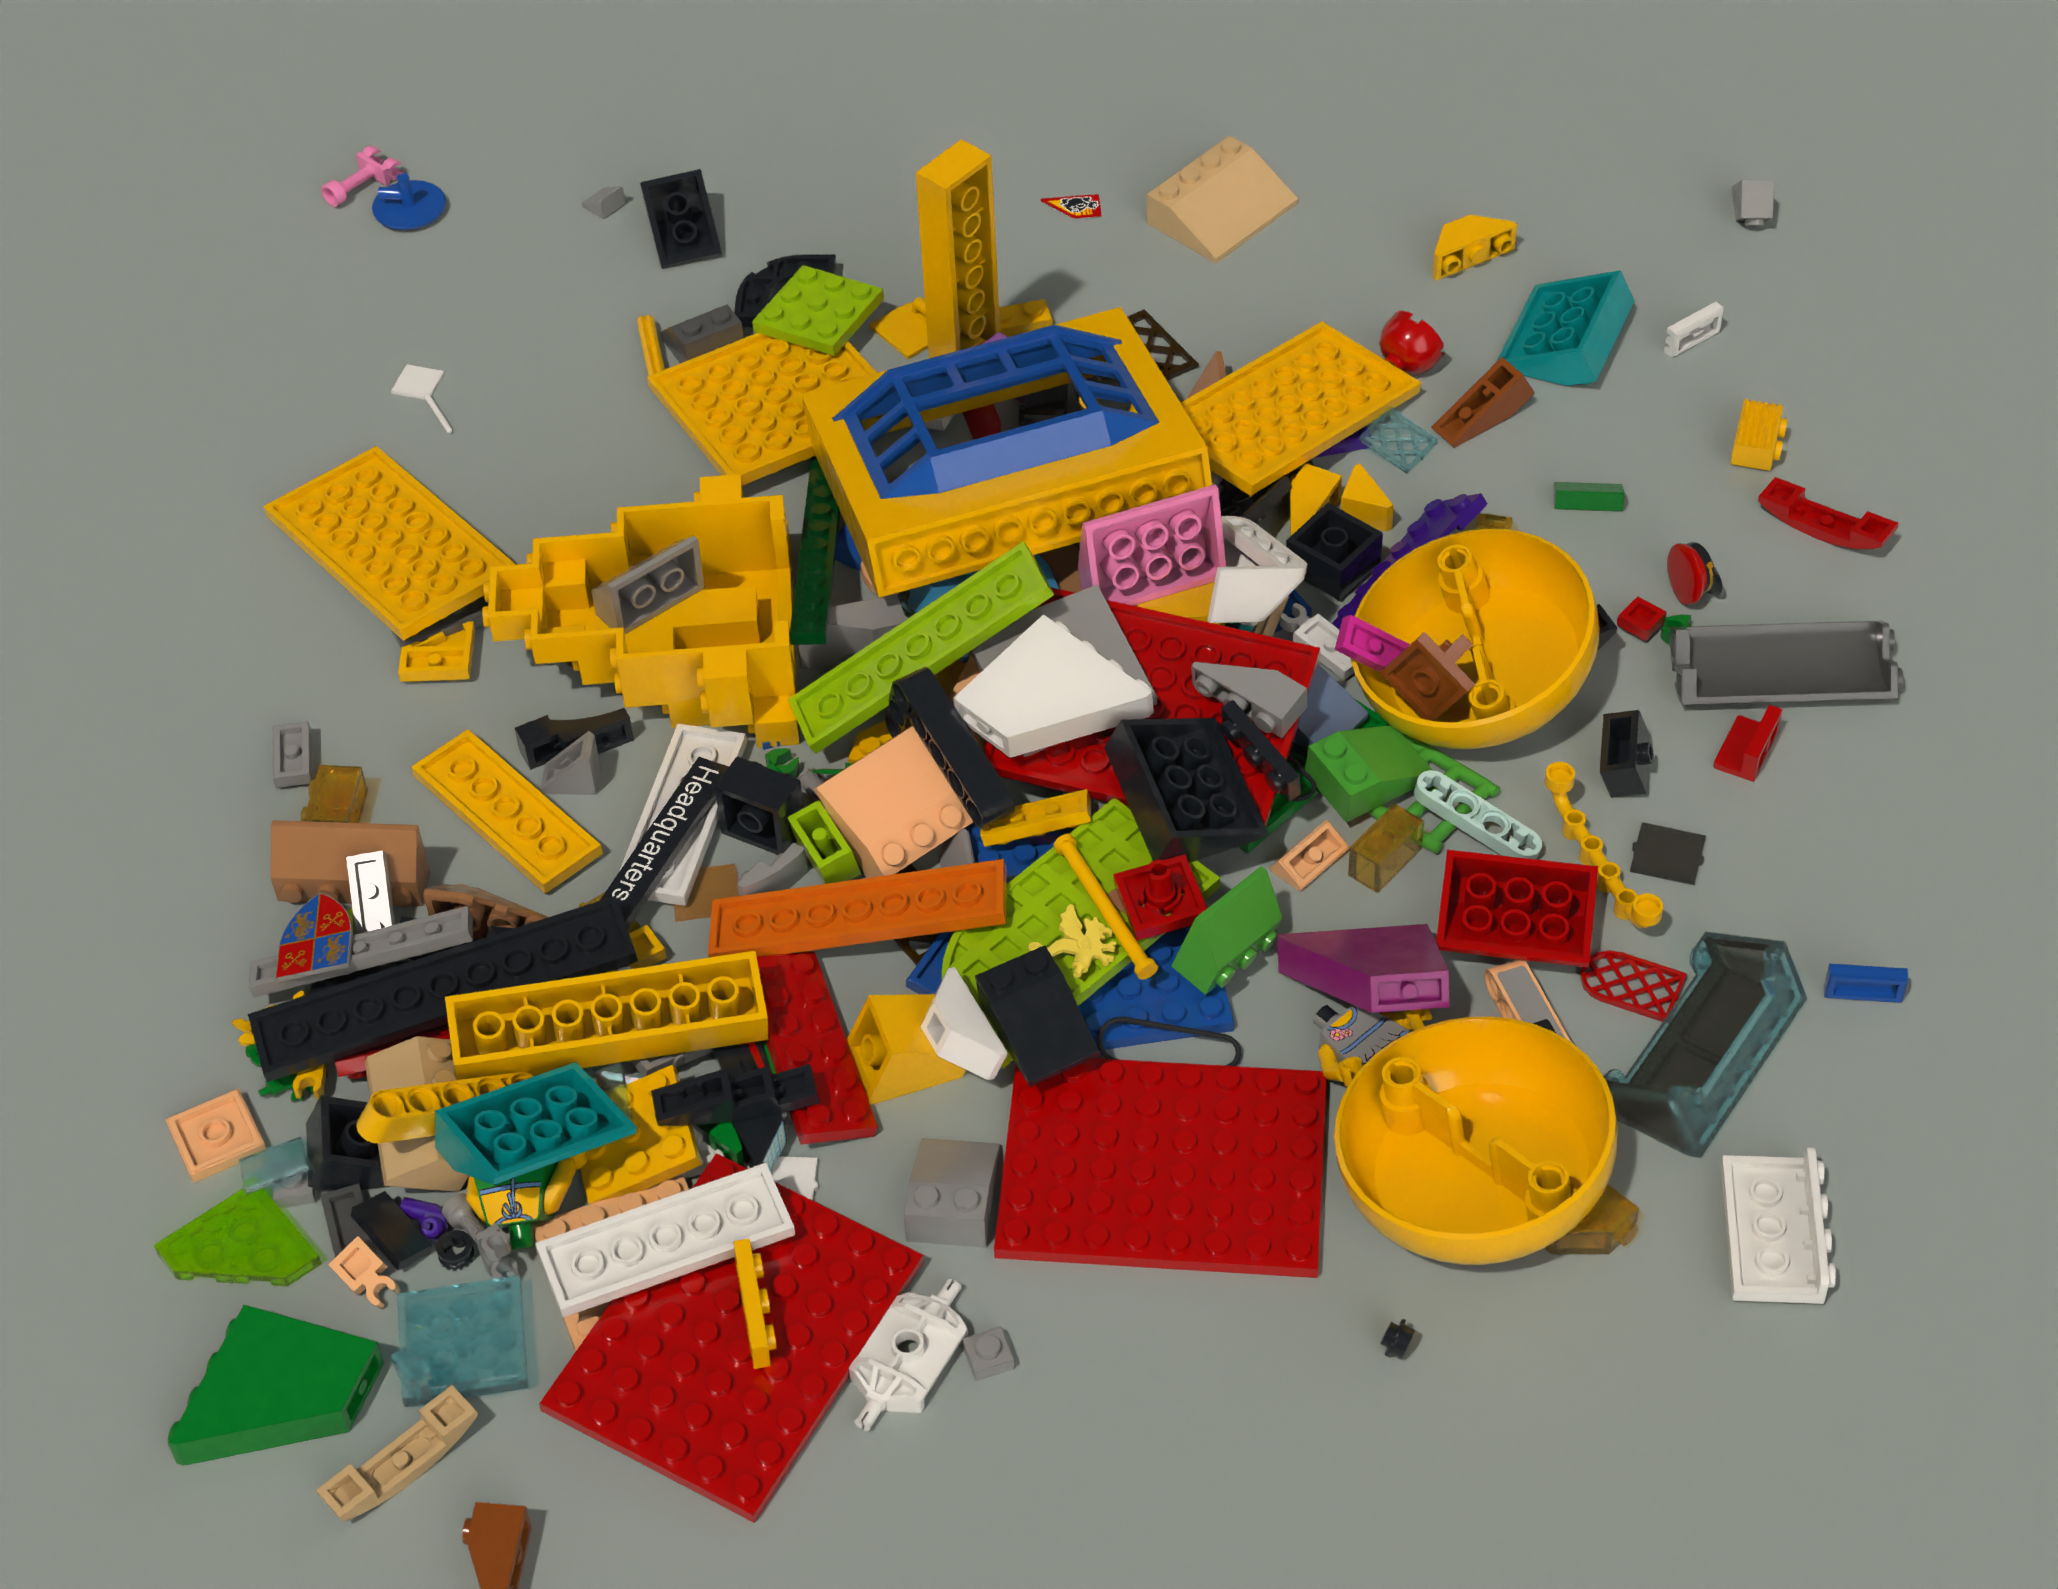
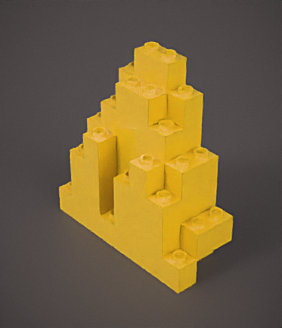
M741 474L700 477V491L694 492V502L617 507V522H611V532L533 538L532 553H527V564L490 566L489 581H484L483 583L485 602H488V606L482 608L484 627H490L493 642L525 639L526 650H532L535 664L572 661L574 671H580L583 685L615 683L616 694H623L625 708L662 705L663 714H669L672 728H676L677 724L691 726L710 725L711 727L747 725L748 734H755L757 748H762L763 742H770V747L777 746V742H780V746L800 745L799 724L788 701L790 697L797 693L796 649L795 645L790 644V625L793 609L792 554L789 522L786 520L783 495L744 498ZM695 536L698 539L704 589L624 634L623 627L609 628L595 614L592 589L679 540Z

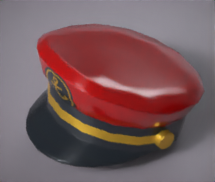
M1690 542L1687 544L1677 543L1671 547L1667 557V572L1673 592L1682 604L1691 606L1697 603L1705 592L1713 596H1718L1722 593L1723 584L1709 553L1702 545L1697 542Z

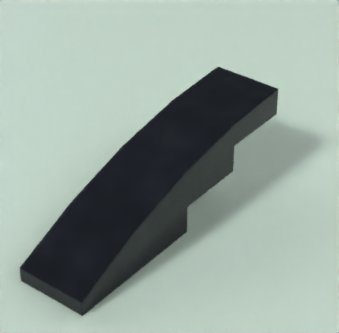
M811 1064L772 1074L769 1066L732 1077L727 1068L651 1090L658 1126L704 1125L741 1121L780 1114L820 1103Z

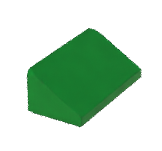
M1554 482V509L1623 510L1625 495L1622 484Z

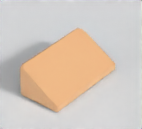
M1325 820L1274 862L1269 869L1298 891H1301L1350 847L1331 823Z

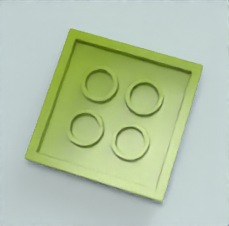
M802 265L752 321L753 330L760 334L835 356L885 299L883 288Z

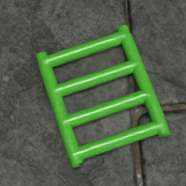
M1401 733L1427 764L1431 762L1445 770L1446 772L1443 774L1455 782L1460 779L1475 788L1472 792L1485 800L1488 796L1495 798L1500 792L1499 786L1433 746ZM1431 786V788L1427 789V791L1431 792L1432 790L1437 788L1435 786ZM1417 800L1400 816L1384 807L1385 804L1367 812L1377 820L1435 854L1441 851L1443 847L1442 841L1457 828L1445 819L1430 834L1414 825L1413 823L1428 809ZM1462 802L1455 808L1461 814L1472 812L1471 808Z

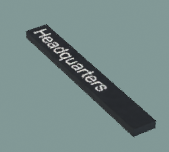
M702 757L697 758L599 900L616 896L627 929L715 801L716 793L714 786L729 766Z

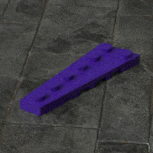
M1481 493L1469 496L1461 494L1453 499L1444 501L1436 499L1428 503L1421 517L1407 528V534L1401 541L1390 548V554L1373 569V575L1366 583L1356 589V595L1338 611V617L1332 625L1340 630L1344 617L1348 615L1355 616L1369 588L1397 560L1430 541L1450 535L1455 529L1458 531L1463 530L1487 506L1488 503Z

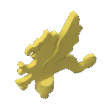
M1069 904L1066 907V912L1060 914L1061 923L1059 930L1064 933V938L1055 941L1047 949L1052 957L1063 952L1076 955L1072 968L1075 970L1073 975L1079 978L1082 973L1088 971L1094 958L1099 959L1105 967L1108 966L1109 962H1113L1114 956L1106 955L1102 952H1115L1116 942L1111 941L1108 944H1102L1101 940L1105 939V934L1112 937V930L1109 927H1105L1103 923H1099L1097 917H1094L1092 921L1088 918L1084 919L1086 932L1083 935V925L1077 918L1074 905ZM1032 942L1029 944L1028 951L1030 952L1034 949H1037L1041 947L1042 944H1040L1039 942Z

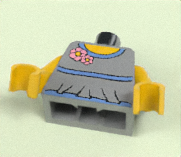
M1352 1005L1340 1015L1330 1006H1323L1316 1013L1313 1022L1322 1029L1317 1055L1324 1077L1327 1080L1344 1082V1085L1348 1087L1358 1071L1376 1053L1391 1042L1408 1034L1410 1029L1415 1031L1424 1027L1422 1021L1433 1018L1429 1009L1371 1013Z

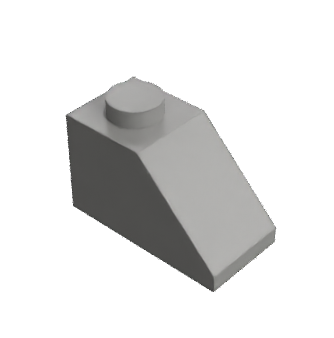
M1741 180L1732 186L1736 221H1745V226L1757 227L1764 226V221L1773 218L1774 180Z

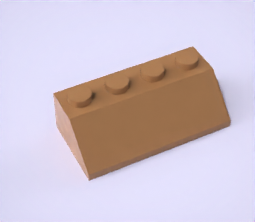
M272 820L270 878L277 900L290 903L308 902L318 893H323L334 898L339 903L352 904L346 857L384 851L387 853L393 905L400 907L423 906V893L427 888L430 868L419 826Z

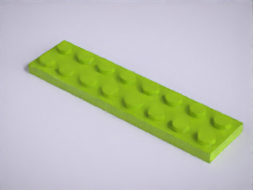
M1024 541L790 697L788 701L808 747L817 754L889 706L888 700L893 681L923 667H928L934 675L1054 596L1051 587Z

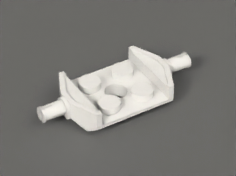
M947 1279L937 1296L932 1294L930 1297L910 1292L898 1295L859 1355L848 1368L850 1380L867 1401V1404L854 1421L860 1429L864 1426V1431H870L871 1426L884 1410L922 1413L924 1410L925 1396L959 1343L962 1342L963 1338L968 1337V1329L960 1315L950 1308L954 1298L962 1289L957 1281H954L952 1284V1279ZM906 1340H913L919 1344L916 1350L907 1353L898 1350L897 1346Z

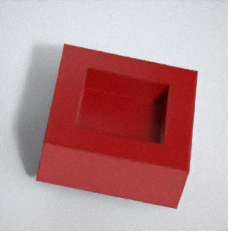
M1637 596L1618 615L1617 626L1646 641L1664 623L1667 612Z

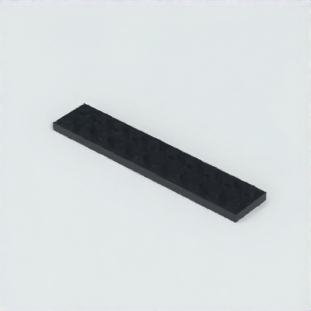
M613 896L249 1013L248 1017L263 1075L266 1081L270 1082L448 1024L445 997L601 974L636 963L638 959L617 898Z

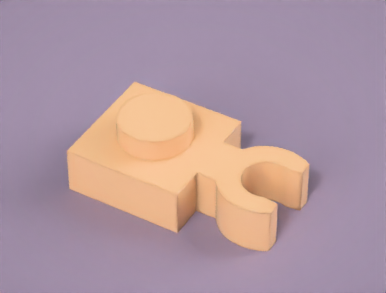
M359 1236L328 1264L357 1295H360L366 1289L367 1299L379 1309L385 1307L384 1303L379 1299V1292L382 1288L389 1287L396 1294L401 1291L399 1285L390 1277L380 1276L388 1266Z

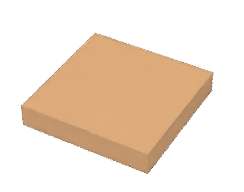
M239 1088L165 1119L193 1183L267 1152L264 1141Z

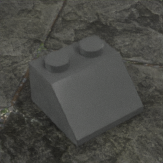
M727 304L660 332V338L679 363L744 338L742 322Z

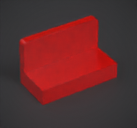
M1769 705L1760 722L1744 716H1737L1714 760L1713 767L1754 782L1778 734L1783 709Z

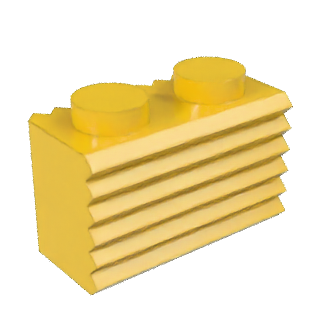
M1748 399L1743 400L1733 445L1731 465L1771 471L1773 460L1780 461L1783 441H1779L1777 438L1784 439L1788 419L1781 418L1783 412L1781 404L1762 403L1761 400L1756 402L1754 399L1752 401Z

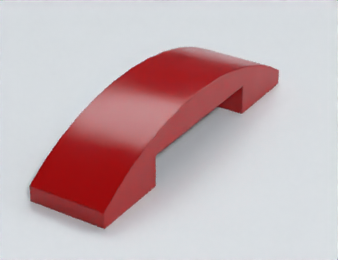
M1774 477L1758 496V502L1784 523L1813 538L1842 547L1855 549L1882 548L1898 528V522L1869 511L1859 519L1805 499L1804 487Z

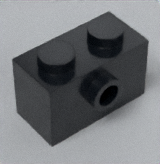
M1632 710L1603 714L1600 774L1610 797L1647 794L1648 764H1653L1654 753L1650 743V734L1640 711Z

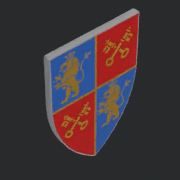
M318 893L303 905L289 921L279 943L275 973L276 982L350 967L353 927L347 911L337 900L326 894Z

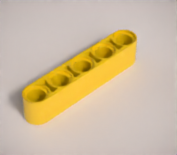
M515 1072L380 1090L371 1095L357 1121V1131L365 1140L380 1144L435 1136L436 1110L534 1076L526 1072Z

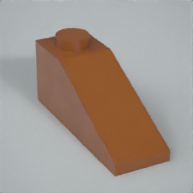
M1501 357L1431 428L1453 448H1456L1511 417L1535 392L1524 375Z
M475 1502L472 1518H466L462 1538L463 1543L468 1544L480 1589H518L532 1529L526 1506Z

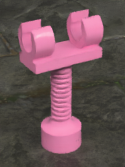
M367 146L362 153L356 154L359 171L340 183L336 180H331L321 187L322 195L329 205L337 207L346 201V193L371 177L385 186L391 184L390 180H397V176L403 173V171L395 166L402 163L394 158H388L381 165L383 159L375 155L381 151L374 146Z

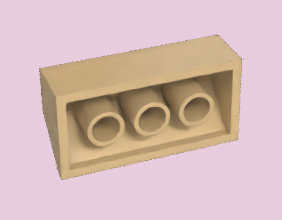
M416 1036L367 1056L365 1060L370 1097L374 1092L380 1090L456 1080L451 1041L449 1039ZM435 1136L378 1143L384 1186L460 1192L468 1178V1175L454 1171L436 1150Z

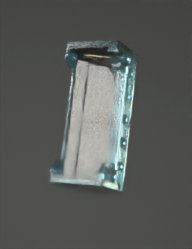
M1705 932L1690 953V965L1695 973L1694 978L1625 1076L1618 1069H1611L1604 1076L1613 1098L1617 1121L1687 1156L1697 1158L1703 1156L1807 1000L1786 941Z

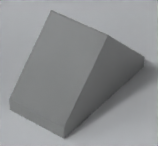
M588 731L545 763L540 791L545 794L596 795L601 766L593 733Z

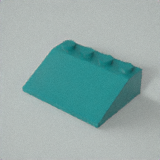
M1621 270L1535 285L1497 361L1503 357L1524 376L1565 386L1587 385L1596 382L1635 301Z
M577 1062L435 1111L436 1150L454 1171L493 1185L633 1135L637 1131L634 1123Z

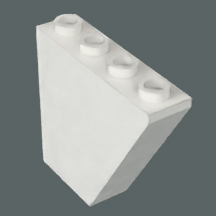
M1044 614L953 698L955 708L965 724L1010 758L1117 727L1121 720L1144 719L1154 713L1152 691L1144 681L1133 679L1124 672L1123 668L1116 661H1108L1098 654L1093 645L1088 641H1080L1070 633L1064 624L1059 621L1054 622Z

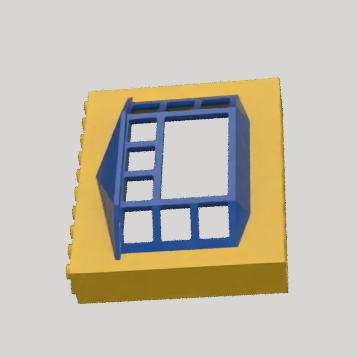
M1121 307L801 393L813 451L878 598L981 570L1023 541L1030 548L1033 555L1078 543L1081 541L1082 523L1212 485L1208 447ZM1097 375L1118 379L1122 388L1085 379ZM1071 382L1087 408L942 449H937L925 425V422ZM1095 398L1133 404L1137 413L1101 406ZM913 426L880 456H877L872 445L885 433ZM921 442L926 454L890 483L884 470Z

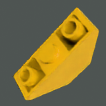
M1471 214L1444 224L1434 252L1432 278L1437 281L1515 250L1517 224L1514 221Z

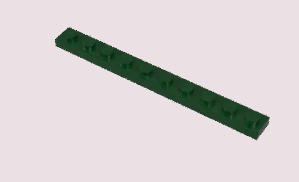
M816 456L811 457L790 625L791 645L827 643L840 509Z

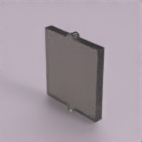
M1642 822L1638 840L1632 844L1634 855L1630 872L1695 885L1698 868L1704 863L1702 851L1706 835Z

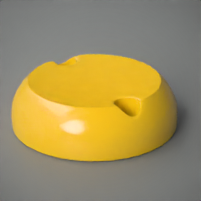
M1478 529L1450 534L1412 550L1385 570L1363 597L1355 617L1408 644H1411L1423 632L1438 646L1446 639L1453 643L1464 634L1473 645L1455 664L1475 685L1436 720H1426L1394 689L1380 672L1352 658L1350 659L1358 685L1369 704L1394 729L1415 740L1443 748L1470 750L1493 747L1535 732L1558 715L1577 695L1591 670L1599 645L1600 627L1596 600L1587 577L1574 559L1561 548L1541 537L1508 529Z
M1493 1016L1465 1017L1430 1024L1409 1032L1376 1053L1358 1071L1341 1099L1335 1120L1334 1140L1337 1164L1346 1190L1358 1211L1377 1231L1404 1249L1423 1257L1462 1265H1486L1522 1258L1537 1252L1561 1239L1581 1222L1605 1191L1612 1175L1617 1151L1618 1126L1613 1098L1606 1080L1593 1061L1571 1041L1551 1030L1516 1019Z

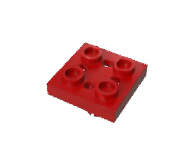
M1185 854L1166 860H1155L1148 865L1113 874L1115 888L1137 941L1191 926L1195 918L1207 909ZM1170 912L1172 913L1170 916H1164V915H1162L1163 913H1165V914H1168V913H1170Z

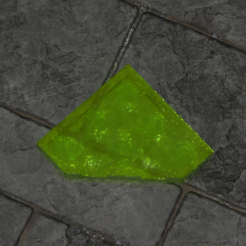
M257 1180L153 1245L156 1254L177 1280L193 1281L194 1277L215 1278L216 1282L248 1284L249 1280L270 1281L272 1286L288 1287L322 1265L317 1252Z

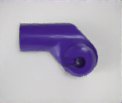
M408 1197L403 1198L400 1204L401 1210L408 1218L419 1220L424 1236L431 1240H437L446 1233L448 1223L442 1214V1208L438 1204Z

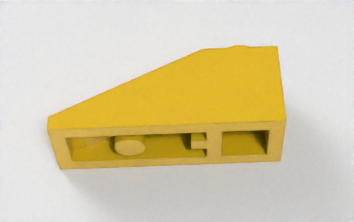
M1305 463L1298 474L1291 476L1289 481L1292 488L1288 491L1290 493V536L1327 503L1337 506L1341 500L1342 475Z

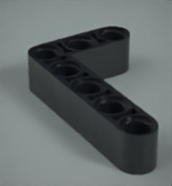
M923 667L893 681L888 700L889 706H887L885 715L886 726L891 737L894 738L909 727H914L977 827L982 829L1014 813L1015 806L1009 791L932 671L928 667Z

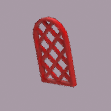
M1608 950L1597 952L1590 956L1589 966L1592 971L1585 973L1587 967H1582L1580 980L1583 989L1600 1002L1667 1023L1679 999L1687 973L1623 952ZM1606 958L1609 965L1597 968L1594 962ZM1612 958H1614V959H1620V960H1622V961H1619V962H1616V963H1615ZM1630 964L1635 973L1623 977L1618 968ZM1638 966H1641V967H1644V968H1648V969L1643 970V971H1640L1639 968H1638ZM1613 970L1618 979L1606 983L1601 974ZM1656 973L1660 982L1649 985L1644 976ZM1663 974L1672 976V978L1665 979ZM1596 976L1601 985L1591 987L1586 979ZM1638 978L1643 987L1632 991L1627 982ZM1679 982L1677 989L1674 993L1672 988L1670 987V984ZM1621 984L1626 993L1614 997L1610 987ZM1664 987L1669 996L1657 999L1652 990ZM1604 990L1607 996L1599 993L1598 991ZM1647 992L1652 1001L1640 1005L1635 996ZM1630 998L1633 1004L1622 1000ZM1671 1001L1668 1010L1665 1013L1661 1004ZM1656 1007L1658 1012L1649 1010V1008Z

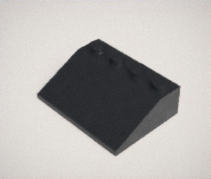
M1216 718L1126 719L1119 722L1104 749L1153 861L1166 860L1185 854L1190 863L1266 838L1268 831Z

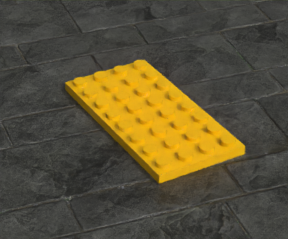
M1321 321L1182 401L1181 404L1208 447L1210 470L1249 496H1252L1419 394L1422 382Z
M377 446L263 506L266 517L403 641L484 596L483 583L484 581H489L490 566L515 565L512 560Z

